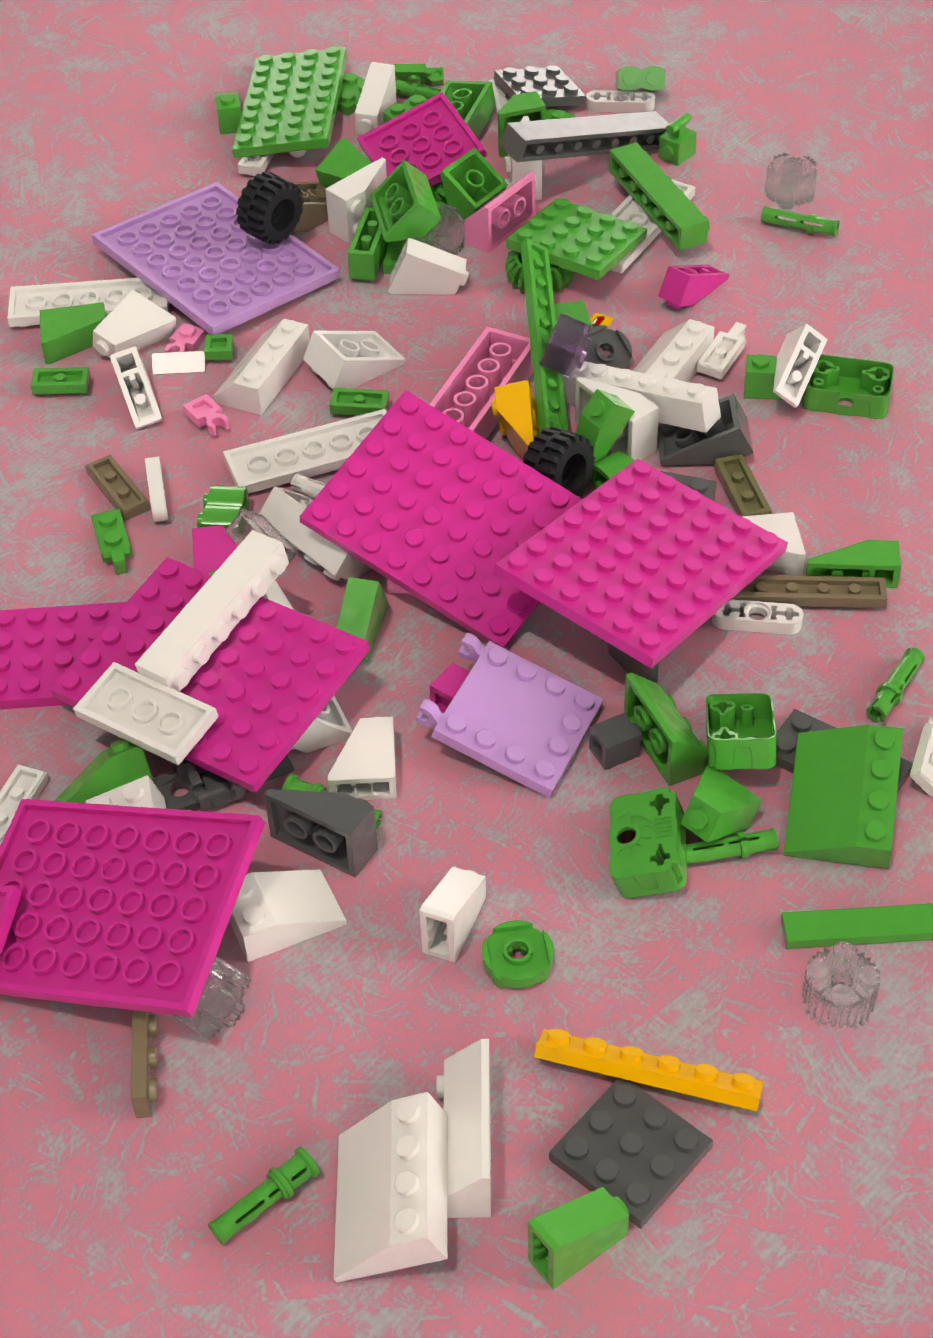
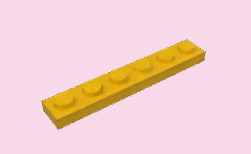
M544 1029L536 1043L534 1053L535 1058L756 1112L764 1085L763 1081L756 1080L753 1076L746 1073L730 1074L718 1071L717 1068L708 1064H688L681 1062L678 1058L671 1055L655 1056L644 1053L641 1049L633 1046H625L623 1048L613 1046L600 1038L590 1037L584 1039L572 1036L569 1032L562 1029Z

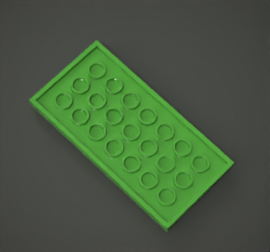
M332 46L325 50L308 49L301 53L285 52L277 56L266 54L256 58L242 116L240 117L232 147L233 157L241 158L329 147L348 57L346 47Z

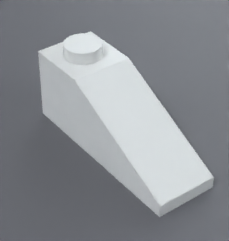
M807 323L787 334L777 355L773 392L794 408L798 406L828 340Z
M136 346L109 355L136 430L163 421L151 382Z

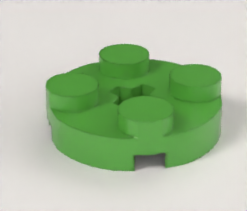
M523 920L501 923L493 929V934L483 941L482 964L484 970L497 987L525 988L537 983H543L548 979L549 971L554 961L553 942L548 933L543 929L540 932L538 929L533 928V923ZM515 949H520L521 954H527L520 959L510 957Z

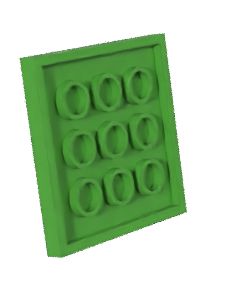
M556 198L510 235L506 240V248L521 253L520 244L528 238L548 248L550 264L600 280L646 238L647 228L638 226L635 222L620 220L612 214L594 211L588 206L570 203L569 200L564 198Z

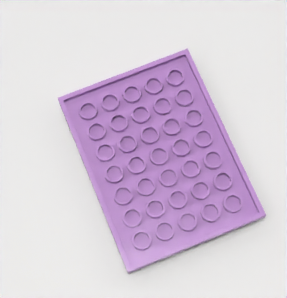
M218 182L92 234L93 244L211 335L222 334L235 326L265 314L278 306L284 305L340 278V268L291 234L286 240L283 239L281 243L270 245L243 231L240 228V224L237 223L238 215L236 214L239 197Z

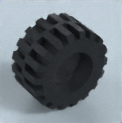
M266 171L262 172L261 175H255L253 180L250 179L246 188H243L242 195L238 199V207L236 209V214L238 215L237 223L240 224V228L257 239L270 245L279 244L283 239L286 240L291 232H294L297 223L301 219L300 216L303 213L302 205L304 203V198L301 197L302 191L296 184L272 172Z
M556 427L544 428L541 433H537L534 436L533 442L529 443L528 450L523 457V463L576 496L582 497L591 482L590 479L594 472V448L591 446L590 440L585 438V436Z

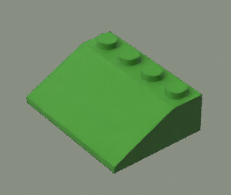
M868 724L798 733L783 856L883 869L889 868L903 728Z

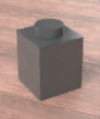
M625 713L590 726L589 749L604 770L640 756V742L643 740L642 732L636 723L632 724Z

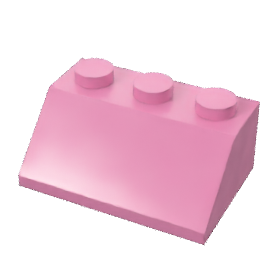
M530 172L471 216L467 217L464 220L465 242L490 252L535 216V173Z

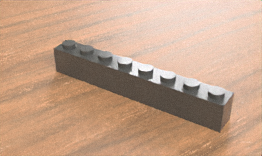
M656 111L507 123L500 146L516 162L610 154V149L636 142L643 150L659 149V136L666 132V126L669 123Z

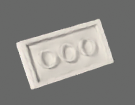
M116 662L111 664L73 708L78 718L176 765H179L219 717L216 708Z

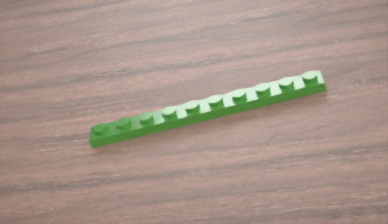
M526 238L520 244L539 433H541L542 429L550 427L568 431L548 248Z

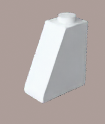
M377 62L370 64L355 110L356 134L364 135L384 124L383 111L392 104L397 103L395 65Z
M408 237L389 276L387 292L390 294L455 295L459 286H464L469 275V271H466L467 259Z
M132 289L93 330V347L101 355H107L108 357L134 346L139 351L170 338L175 332L176 317Z
M793 512L742 516L788 542L786 552L766 570L803 576L806 552Z
M393 716L360 718L328 774L329 792L346 793L364 800L397 799Z
M456 867L450 869L419 910L422 953L456 962L486 899V876L479 875L472 870H462Z

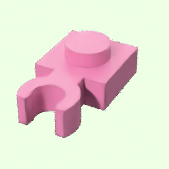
M182 323L169 338L170 344L165 347V353L196 351L205 341L206 330L191 324Z
M207 394L183 405L184 414L199 428L207 425L208 432L211 435H217L216 426H223L226 430L229 429L228 418L222 414V408Z

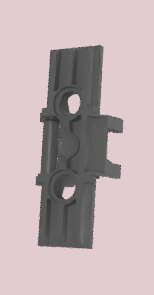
M288 755L284 757L265 782L294 772V767ZM185 759L179 765L172 763L175 772L153 779V783L165 798L167 809L208 811L245 798V793L249 792L248 789L210 771L198 774L194 764H190ZM184 787L189 789L188 793L183 796L171 794L176 788Z

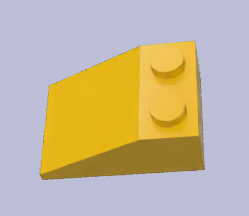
M528 380L494 387L495 399L491 400L494 416L500 417L499 427L502 436L507 435L511 447L522 459L528 450L529 443L533 442L534 436L539 433L536 400Z

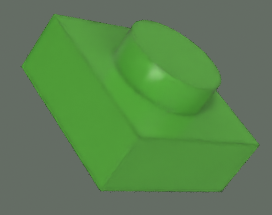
M233 334L206 335L204 347L205 360H232L234 348Z

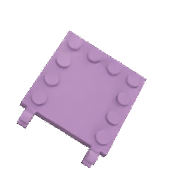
M466 633L457 654L465 659L476 662L444 713L440 711L434 702L424 699L418 709L420 712L415 720L424 726L434 729L432 738L550 798L604 699L491 641L484 647L479 638L473 634Z

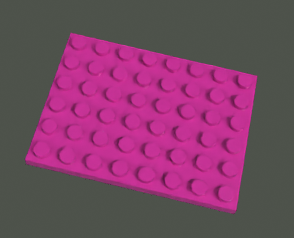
M405 390L299 517L300 523L487 643L491 641L506 649L541 602L493 574L495 564L582 499Z
M636 459L497 562L493 574L652 669L786 552L788 542L752 523L749 519L732 512L724 505L705 497L697 490L691 489L673 477L651 467L648 463Z
M166 557L50 688L53 697L75 707L113 662L138 673L135 663L212 575ZM260 597L249 610L246 617L240 620L230 632L228 638L210 655L209 660L198 669L188 685L180 691L216 708L219 715L184 759L257 793L370 651L368 641L267 598Z
M21 799L0 846V886L15 885L22 892L0 956V995L193 1017L264 828V820L260 815Z

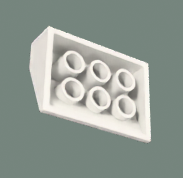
M428 1092L392 1100L339 1135L334 1280L337 1283L448 1259L447 1113Z

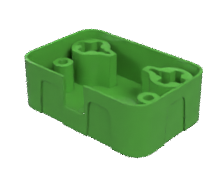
M821 354L804 391L803 407L816 412L883 419L888 413L894 367L887 362ZM840 401H849L853 405L845 406L838 405Z
M765 693L712 694L706 697L709 767H715L716 770L770 769L776 766L777 733L773 702L770 695Z
M669 787L621 795L610 803L609 872L619 893L624 898L631 899L680 890L686 884V827L680 824L685 813L676 792H671ZM627 830L636 832V836L631 842L621 843L622 832Z

